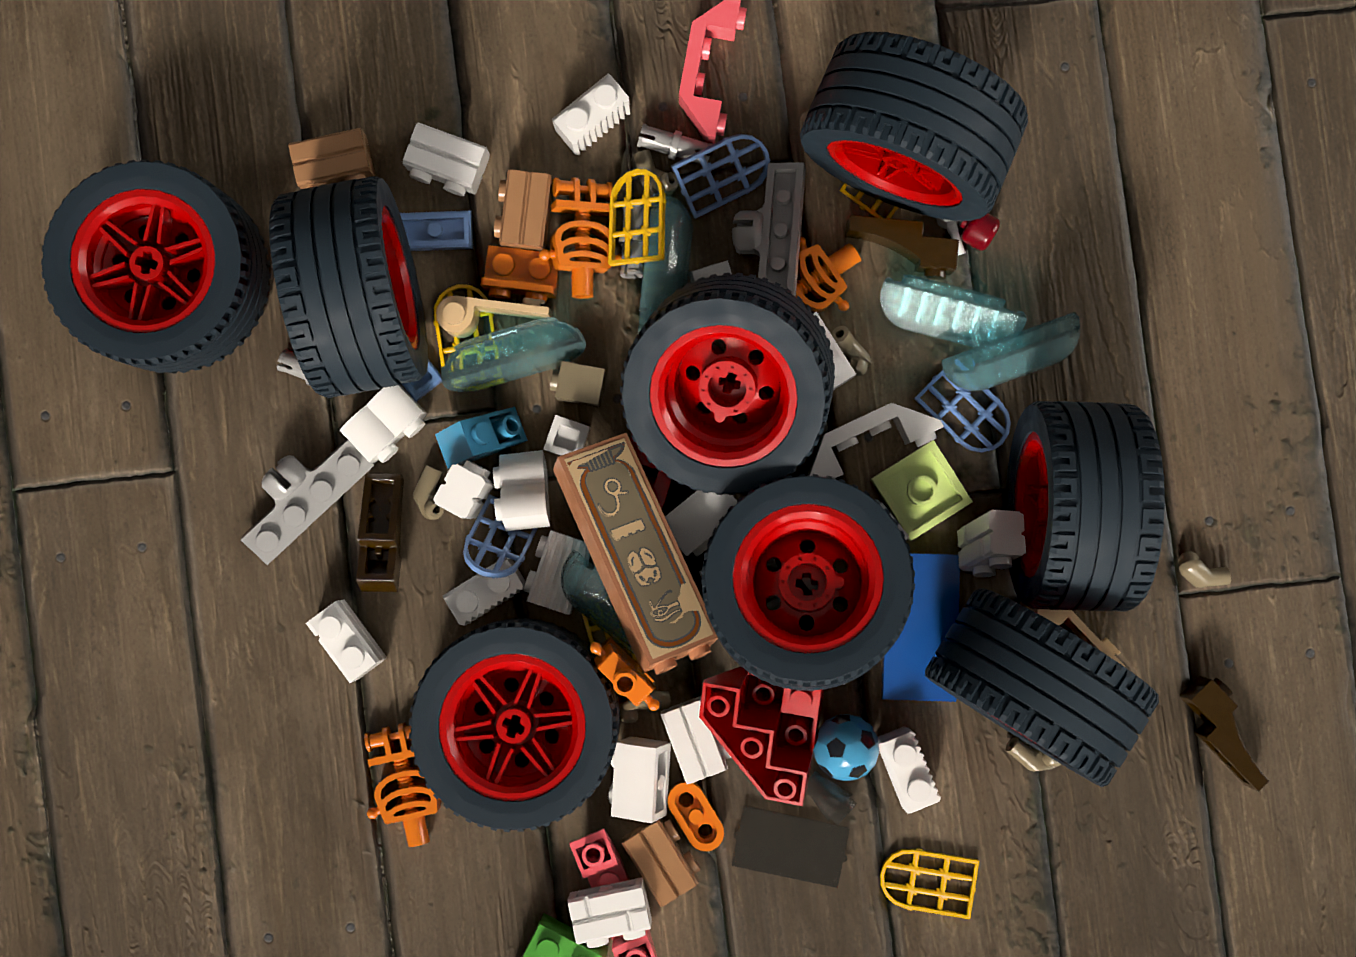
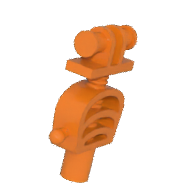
M557 177L553 179V197L568 195L569 200L556 199L551 204V212L575 214L576 218L574 219L575 221L567 222L553 232L550 238L551 250L542 249L539 252V257L544 261L552 258L555 270L572 271L573 298H593V273H605L611 268L608 264L609 228L600 223L590 221L591 215L609 216V204L596 203V198H604L606 201H610L613 189L612 182L601 184L596 183L595 179H588L585 186L580 185V179L577 177H572L571 181L560 180ZM580 193L585 194V202L580 201ZM575 231V237L564 241L561 240L563 233ZM591 233L600 239L590 237ZM575 247V251L563 253V249ZM621 254L615 255V260L622 259Z
M800 237L798 269L801 281H797L796 297L799 296L803 299L802 302L805 306L809 305L812 312H822L834 302L841 311L849 309V302L840 297L847 289V284L841 277V274L861 261L853 245L848 243L828 257L819 244L807 248L806 239ZM807 258L810 259L813 272H810V274L805 261ZM820 283H822L824 287L832 293H827L824 290H822L819 287ZM811 292L816 298L823 302L817 303L811 301L805 296V294Z
M611 636L602 644L593 642L590 645V651L596 655L594 658L596 667L613 683L616 693L626 696L635 706H639L645 701L651 711L659 709V701L653 699L650 695L656 689L653 684L654 679L647 672L642 673L637 660H634L625 648H622Z
M405 723L398 724V732L391 733L389 726L382 728V732L364 734L365 746L368 752L383 746L385 748L384 754L367 759L369 767L393 761L394 769L396 770L376 786L374 798L378 807L369 808L367 816L370 819H375L381 814L385 824L403 821L408 847H416L430 842L425 816L435 814L441 808V800L433 796L435 793L431 788H427L426 783L412 782L414 780L413 776L421 777L418 773L420 769L419 767H409L410 763L408 762L410 760L408 758L415 756L410 748V740L412 739H409V732H411V725L406 726ZM400 739L402 750L396 751L394 741ZM397 779L398 788L386 796L385 789L387 784ZM417 793H424V794H428L430 797H416V796H417ZM401 796L402 801L390 807V800Z

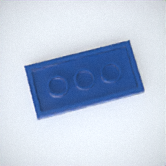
M910 553V556H913V570H915L913 604L899 638L882 658L881 698L888 700L956 702L957 698L925 677V669L932 657H937L935 652L942 640L947 641L945 636L952 624H957L955 620L959 615V556L951 554Z

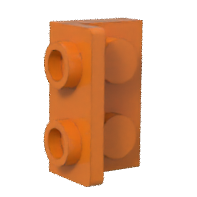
M488 245L485 274L481 278L480 285L485 291H489V296L494 298L510 299L511 294L525 295V298L545 300L546 303L547 298L556 299L559 270L554 269L552 258L546 261L540 259V251Z

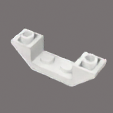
M889 403L821 436L807 476L818 474L819 477L832 476V479L836 480L835 478L843 475V472L832 451V447L836 446L840 452L859 443L856 436L869 430L871 436L883 432L892 427L889 422L891 419L894 420L905 445L915 441L917 447L936 439L935 431L944 426L939 419L894 403Z

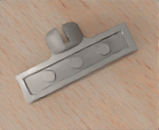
M804 162L768 163L765 203L758 210H743L735 214L733 224H737V227L732 229V241L738 254L758 255L760 257L758 278H767L768 282L773 284L777 282L781 284L780 287L791 290V294L796 297L806 168Z
M348 439L343 441L313 469L304 467L294 456L288 455L277 462L279 464L276 467L278 472L274 468H270L264 475L261 482L262 488L274 499L275 505L241 537V541L265 564L268 565L374 466V463H370Z

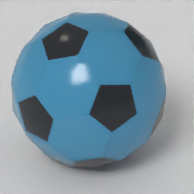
M849 714L836 715L826 720L817 730L813 748L814 757L821 770L831 778L842 781L856 780L867 775L875 766L879 755L878 737L872 726L861 717Z

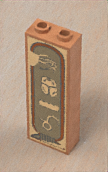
M627 433L559 456L553 471L642 673L644 674L654 669L656 675L676 667V660L689 655L690 660H695L712 651L710 646L718 639V636L710 623L703 599Z

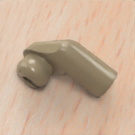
M650 150L633 154L637 169H646L657 175L664 185L666 195L672 194L677 189L679 183L675 174L672 172L666 173L655 168ZM639 175L641 184L644 187V175ZM650 176V191L659 194L658 184Z
M846 326L836 327L832 331V337L845 357L850 361L849 363L856 375H864L867 367L871 366V356L854 338Z
M425 465L413 492V498L420 513L426 519L436 520L441 518L445 511L444 508L436 505L433 500L437 493L435 488L442 472Z
M1192 551L1184 552L1178 558L1181 575L1197 588L1229 585L1231 583V573L1228 567L1208 569L1199 560L1198 555Z
M653 691L650 694L653 699L659 701V709H669L671 702L669 691ZM628 698L620 700V721L624 723L636 722L639 719L638 710H650L647 703L643 701L639 706H635Z
M1018 737L1012 738L1005 747V750L1026 769L1033 772L1049 770L1061 765L1036 748L1029 747Z

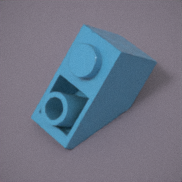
M515 407L461 420L435 434L447 468H451L452 464H465L466 460L473 462L528 441Z

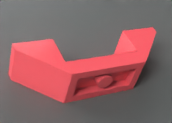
M723 0L694 20L691 25L679 89V104L706 143L715 144L717 135L724 136L727 114L721 113L722 101L695 96H702L705 73L699 72L701 60L709 59L712 38L734 41L736 29H744L747 8L741 7V0Z
M605 828L569 842L583 879L588 878L591 888L630 880L620 854ZM645 930L646 935L633 940H624L623 935L611 937L613 940L612 952L614 957H657L650 930Z

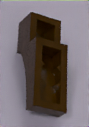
M850 215L846 223L845 237L873 242L897 252L915 265L914 272L924 273V278L943 280L946 279V275H951L957 269L959 240L923 237L924 222Z
M365 474L357 538L360 550L356 581L361 592H398L402 559L400 556L401 512L404 486L402 474Z
M1199 676L1179 695L1204 722L1194 733L1245 786L1259 792L1269 780L1256 766L1241 740L1233 713L1238 705L1230 698L1233 694L1232 691L1218 678L1212 680Z

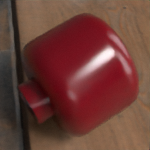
M988 213L979 219L962 221L959 226L964 229L961 234L962 241L979 251L986 250L1000 227V220Z

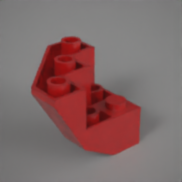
M742 666L704 679L699 718L765 799L803 806L814 754L815 736L819 727L824 690L798 691L774 686L758 679V677L750 674Z

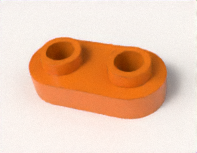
M683 780L674 784L668 794V806L687 839L694 848L700 851L716 849L724 838V827L705 793L695 782L686 784V781ZM685 792L693 796V801L687 805L682 804L679 800L680 795ZM703 824H708L713 830L710 835L703 836L698 831L699 827Z

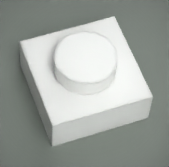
M555 415L544 450L561 456L584 448L591 427Z

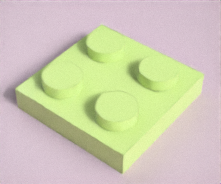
M934 440L870 479L893 517L908 534L909 541L917 538L973 502Z

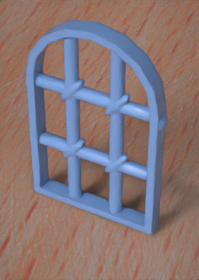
M737 134L725 137L721 141L671 165L680 185L681 193L685 197L693 217L696 219L744 194L750 193V191L762 184L767 176L770 158L768 150L761 141L752 135ZM749 139L755 143L741 150H735L732 141ZM727 145L731 155L713 164L711 162L707 164L704 155ZM760 147L764 154V160L748 168H742L738 157ZM699 158L703 169L681 179L677 168ZM728 162H734L738 173L720 182L718 180L715 182L711 171ZM764 167L758 180L749 185L746 175ZM700 176H706L710 187L689 197L684 184ZM737 179L742 181L744 189L722 199L719 188ZM709 193L710 195L714 193L717 202L696 212L692 202Z
M956 357L938 375L933 376L932 381L914 398L933 418L941 420L943 428L954 438L955 442L969 451L979 453L992 451L1003 444L1009 435L1011 422L1009 412L1003 403ZM954 363L971 379L964 388L946 372ZM941 376L957 390L955 392L958 394L950 402L932 386ZM975 384L993 401L986 410L970 395L971 392L969 390ZM927 390L943 404L941 406L944 408L938 414L920 399ZM963 396L979 411L978 415L980 416L972 424L956 409V404ZM997 406L1004 414L1005 429L992 417L993 414L991 412ZM949 411L965 425L964 429L966 430L960 436L942 420ZM985 418L1002 434L999 442L994 445L978 431L979 428L977 426ZM972 432L987 448L972 447L963 440Z
M489 495L471 531L465 538L463 556L466 564L481 576L502 578L515 573L521 563L524 562L525 555L538 528H533L531 534L521 530L506 531L502 521H497L496 519L493 521L483 517L489 504H494V499H498L495 496ZM480 522L489 525V528H491L484 543L472 538ZM497 528L508 532V535H510L503 550L491 546L492 543H490ZM516 535L527 539L520 556L511 553V550H509ZM469 544L477 546L479 550L474 561L468 552ZM486 550L498 554L497 557L499 558L493 570L484 569L479 566ZM505 557L517 561L513 566L500 570Z

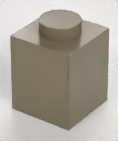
M561 361L560 370H553L550 390L556 391L555 398L558 401L600 408L607 372L603 368Z

